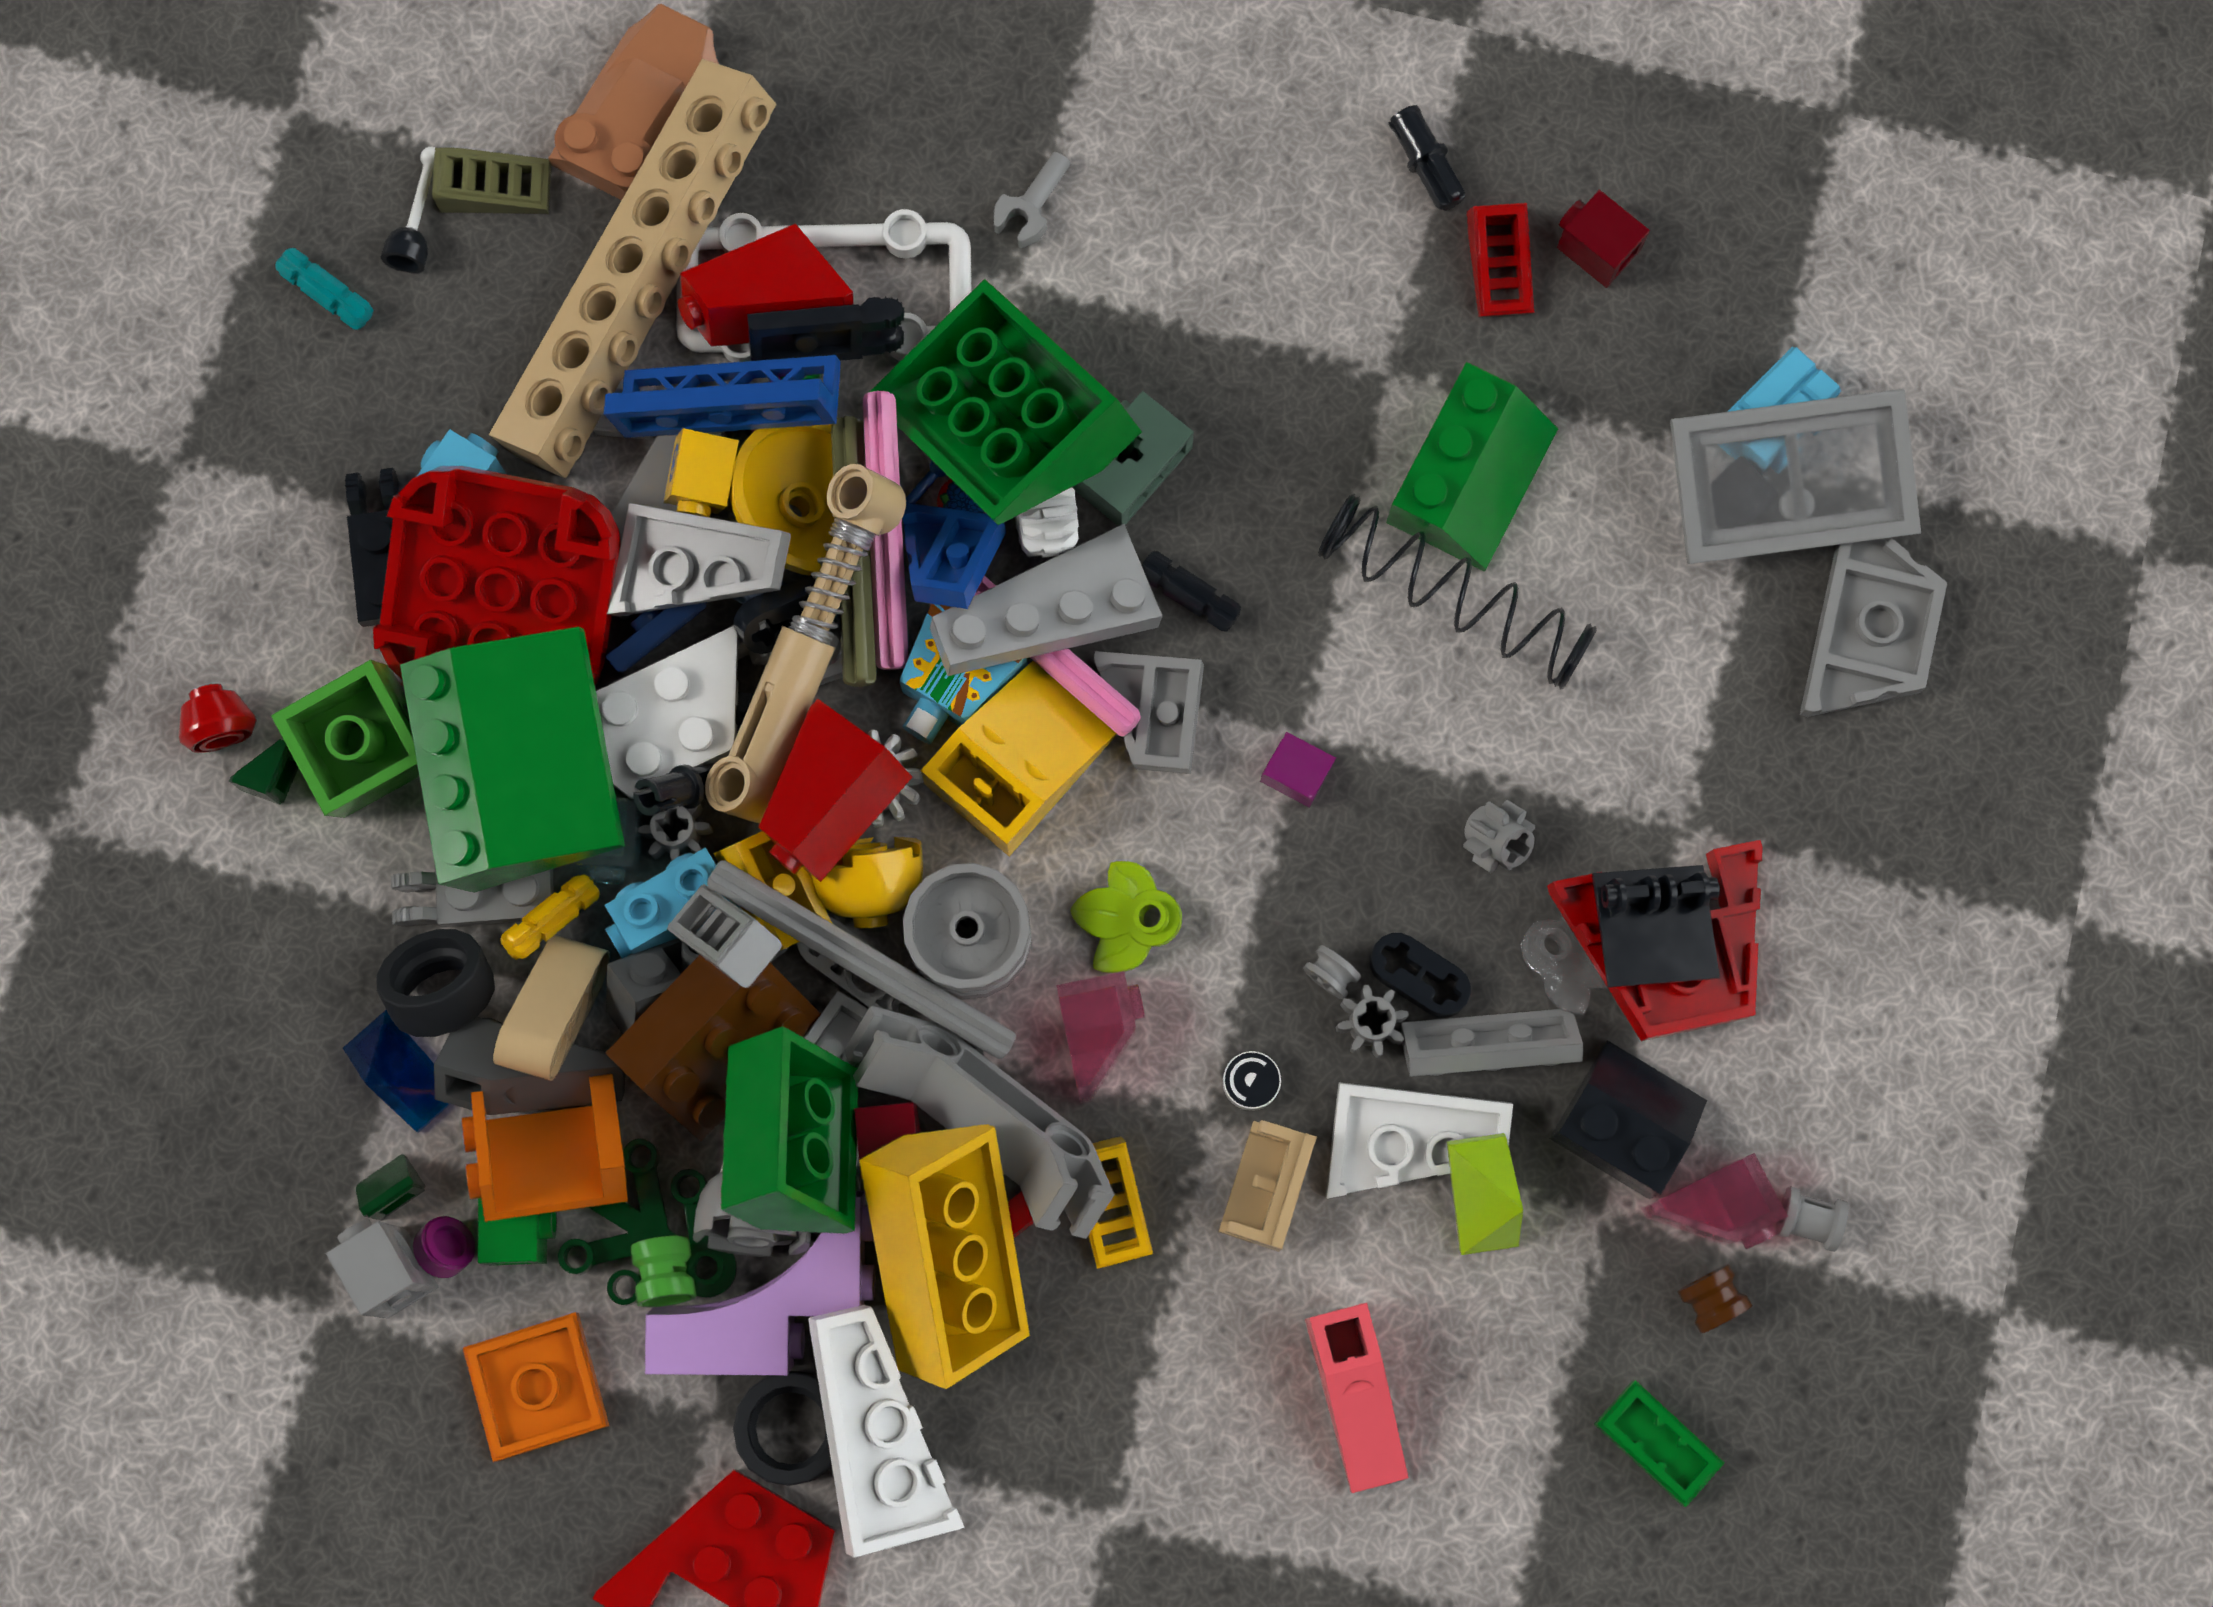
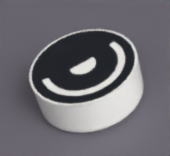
M1256 1051L1243 1052L1235 1056L1228 1063L1223 1075V1089L1227 1098L1238 1108L1249 1111L1259 1110L1268 1106L1277 1096L1281 1086V1075L1276 1063L1269 1056Z

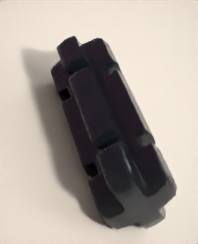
M1152 551L1142 563V568L1149 584L1154 588L1160 585L1164 588L1163 594L1199 617L1205 614L1208 616V623L1221 631L1227 632L1240 615V604L1225 594L1219 597L1215 593L1216 588L1180 565L1174 568L1171 564V559L1158 551Z

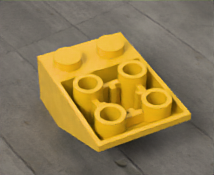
M1032 661L964 722L920 771L924 784L1010 857L1116 737L1117 733L1037 663Z

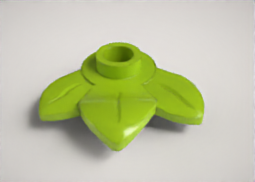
M1115 861L1110 863L1108 869L1109 887L1096 888L1084 893L1076 900L1070 910L1073 919L1082 929L1092 936L1100 938L1094 954L1093 968L1104 973L1126 972L1139 967L1146 959L1152 947H1160L1172 941L1182 925V911L1178 902L1168 893L1157 890L1154 879L1146 868L1134 862ZM1151 908H1158L1161 914L1160 921L1153 927H1146L1144 923L1145 913Z

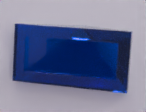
M387 1010L381 1013L343 1047V1050L364 1083L417 1133L450 1105L449 1103L435 1100L433 1060L410 1034L398 1029Z

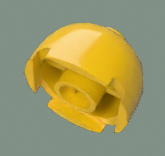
M874 837L859 838L821 882L809 873L816 894L824 907L836 916L853 918L855 928H875L887 925V915L903 910L908 904L910 895L922 882L923 854L922 842L920 840L910 837H894L895 848H887L886 843L871 842Z

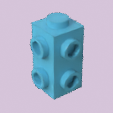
M706 847L695 854L687 853L675 858L668 864L665 871L646 882H635L624 887L614 900L605 904L615 923L605 930L621 958L677 938L667 930L668 925L699 887L703 884L707 885L708 878L716 867ZM727 899L728 901L736 905L738 908H740L739 905Z

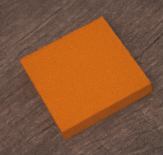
M574 1312L463 1347L493 1462L610 1426L579 1313Z

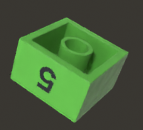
M369 660L271 715L324 816L345 818L419 777L405 692L394 672L387 664Z

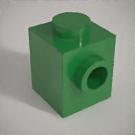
M478 1198L479 1264L488 1266L547 1264V1239H555L557 1212L485 1222L482 1199Z

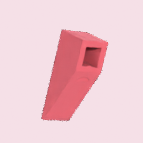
M1367 1303L1305 1319L1351 1493L1408 1479L1384 1364Z

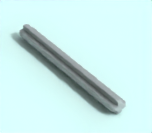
M721 860L708 878L707 885L710 889L995 1058L1003 1059L1013 1046L1016 1035L1012 1030L731 863Z

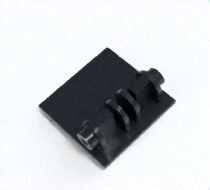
M1703 865L1592 874L1608 988L1720 978L1709 907L1710 900H1717L1719 898L1720 887L1716 877L1707 876Z

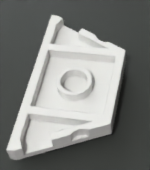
M734 626L596 691L613 785L634 801L633 792L650 789L638 790L635 788V784L641 779L666 775L675 766L683 764L696 768L715 763L729 755L737 736V657L740 638Z

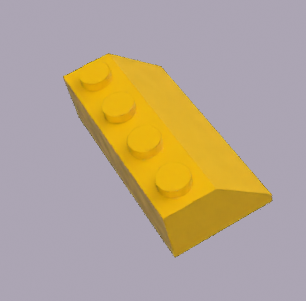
M983 1124L903 1135L860 1159L859 1162L897 1368L901 1372L948 1389L1030 1336L995 1126Z

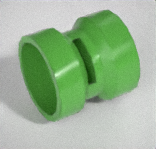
M663 1236L642 1240L631 1245L632 1264L639 1269L641 1276L640 1282L635 1287L636 1300L639 1307L671 1306L689 1302L696 1298L694 1278L686 1273V1263L692 1256L690 1239L688 1237Z

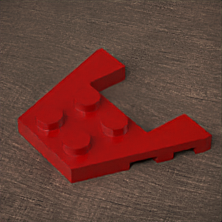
M1761 840L1721 847L1706 853L1711 876L1717 878L1720 887L1718 898L1720 909L1710 910L1720 974L1719 979L1608 988L1641 1042L1745 1020L1756 1015L1759 943H1755L1756 911L1760 909L1761 888H1757L1758 863L1762 861L1763 853ZM1592 874L1553 881L1547 886L1549 895L1607 986Z
M735 1469L600 1587L592 1599L604 1607H652L673 1572L729 1607H820L836 1529Z

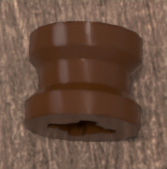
M1729 1264L1702 1276L1677 1291L1684 1303L1692 1305L1697 1314L1695 1324L1701 1334L1732 1320L1752 1307L1747 1295L1738 1293L1733 1284L1735 1274Z

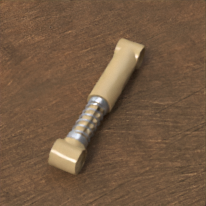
M850 464L842 467L835 473L829 483L827 505L831 513H833L832 516L835 517V522L832 523L833 526L830 527L831 531H829V535L833 536L832 542L823 544L824 549L828 552L825 558L817 559L821 568L819 572L811 573L812 578L815 579L813 587H805L806 592L810 595L807 601L799 602L803 608L801 616H793V622H790L791 626L789 628L782 626L729 755L717 761L707 775L705 795L709 804L717 811L751 822H761L834 653L835 647L830 646L831 637H834V634L829 632L830 628L835 629L838 627L833 621L835 615L844 613L843 609L839 607L842 599H850L849 595L845 592L848 585L856 584L851 578L854 570H862L861 566L857 564L860 556L865 557L868 555L866 551L870 550L871 542H874L873 538L876 537L875 535L880 536L892 531L904 516L906 495L902 487L896 482L860 464Z

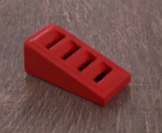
M1527 203L1473 206L1467 211V224L1478 317L1533 314L1534 299ZM1486 226H1511L1512 235H1486ZM1513 246L1514 256L1488 257V247ZM1516 267L1517 277L1489 279V269ZM1518 288L1520 299L1491 300L1490 290Z

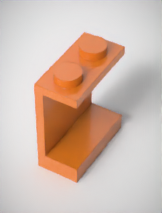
M612 1074L589 1077L592 1106L487 1120L483 1091L471 1092L473 1116L462 1117L465 1152L476 1151L477 1163L466 1164L469 1198L470 1200L482 1199L485 1222L628 1202L625 1165Z

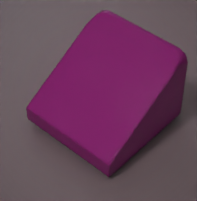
M1286 732L1264 769L1260 782L1310 808L1336 757Z

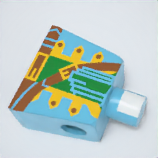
M937 604L930 605L900 678L902 692L917 701L902 727L908 733L927 744L933 742L946 720L960 727L1028 665L1027 658L947 676L930 631V624L933 616L951 607Z

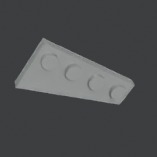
M1122 524L974 596L968 609L951 607L933 616L930 631L946 674L951 676L1158 628L1162 614L1125 524Z

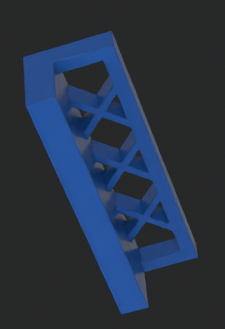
M836 355L625 370L622 393H607L605 395L604 415L624 438L677 435L683 428L708 433L837 424L841 362ZM824 374L823 382L821 379L802 380L806 375ZM768 378L771 381L764 383H750L753 379ZM701 382H715L718 385L697 387ZM662 385L666 388L664 390L640 391V387Z

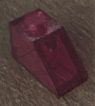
M1124 971L1056 985L1080 1104L1093 1100L1136 1035L1135 1020L1145 1018L1138 984L1127 986Z
M1755 1153L1742 1157L1641 1208L1645 1217L1652 1221L1722 1245L1736 1243L1741 1240L1745 1249L1777 1235L1772 1224L1788 1217Z

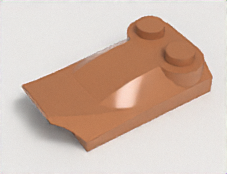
M657 4L644 18L629 27L576 113L565 118L558 125L554 136L555 147L549 156L551 165L622 200L701 60L704 59L718 64L714 49L713 31L708 26L663 4Z

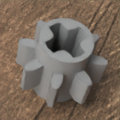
M1506 800L1500 808L1489 801L1485 806L1476 809L1466 822L1465 837L1467 841L1463 844L1465 849L1474 854L1472 861L1490 873L1495 871L1498 864L1510 871L1513 867H1517L1525 862L1534 847L1532 831L1535 829L1534 824L1524 819L1527 811L1509 800Z
M701 804L689 810L681 806L659 812L652 816L650 825H643L638 828L639 833L643 837L648 839L655 838L657 840L650 846L648 851L655 860L660 858L665 852L670 853L673 861L683 854L691 853L692 851L696 853L702 850L699 845L701 835L713 833V828L709 823L695 821L703 811ZM680 818L688 829L679 831L678 840L672 842L664 830L672 829L674 820Z
M1364 985L1361 990L1362 1000L1358 1004L1351 999H1343L1340 1006L1351 1015L1349 1020L1342 1021L1336 1026V1032L1345 1033L1350 1031V1034L1355 1039L1350 1047L1351 1053L1358 1051L1361 1045L1371 1046L1375 1058H1380L1384 1049L1382 1042L1386 1038L1397 1045H1400L1404 1040L1402 1034L1395 1030L1394 1027L1396 1023L1405 1020L1409 1014L1408 1011L1404 1010L1395 1012L1390 1004L1394 997L1392 989L1381 998L1372 996V990L1369 985ZM1366 1008H1372L1375 1017L1384 1016L1386 1022L1378 1030V1035H1372L1369 1026H1359L1358 1021L1366 1013Z

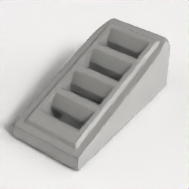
M705 884L699 887L667 928L673 935L744 988L752 985L782 946L781 941L756 919Z

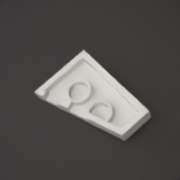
M1339 1082L1326 1199L1372 1188L1397 1185L1401 1182L1450 1174L1446 1141L1504 1133L1509 1146L1513 1104L1510 1102Z

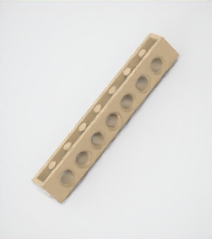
M704 59L699 63L489 433L494 440L515 457L567 478L576 460L582 455L587 440L604 412L605 395L616 391L624 376V371L636 359L641 344L655 319L663 311L665 302L679 279L680 273L688 266L700 239L709 223L714 220L718 207L735 177L741 172L744 161L758 136L769 122L776 103L753 75Z

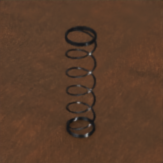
M1355 494L1349 495L1322 541L1318 551L1319 557L1323 556L1324 559H1328L1374 512L1362 560L1361 574L1364 582H1372L1379 578L1420 537L1407 597L1410 607L1413 608L1425 603L1467 562L1454 616L1456 633H1462L1470 629L1513 587L1512 601L1501 640L1500 651L1502 658H1510L1515 655L1552 617L1560 613V622L1548 665L1547 678L1549 684H1554L1555 687L1559 686L1560 690L1564 689L1597 631L1596 626L1592 627L1591 623L1586 625L1556 678L1552 679L1553 668L1565 624V611L1562 607L1550 612L1512 651L1505 653L1507 638L1518 599L1519 588L1517 583L1513 582L1506 585L1468 624L1459 628L1461 609L1472 570L1471 558L1468 556L1457 562L1423 598L1414 603L1412 601L1413 590L1425 546V533L1421 531L1413 535L1376 574L1367 577V563L1379 519V509L1377 506L1370 508L1345 534L1361 501L1360 496L1356 497Z

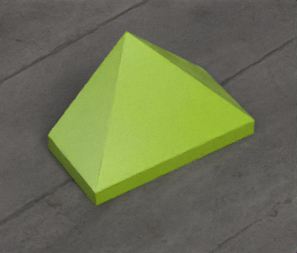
M1500 1133L1446 1141L1461 1255L1519 1247L1524 1210L1505 1134Z

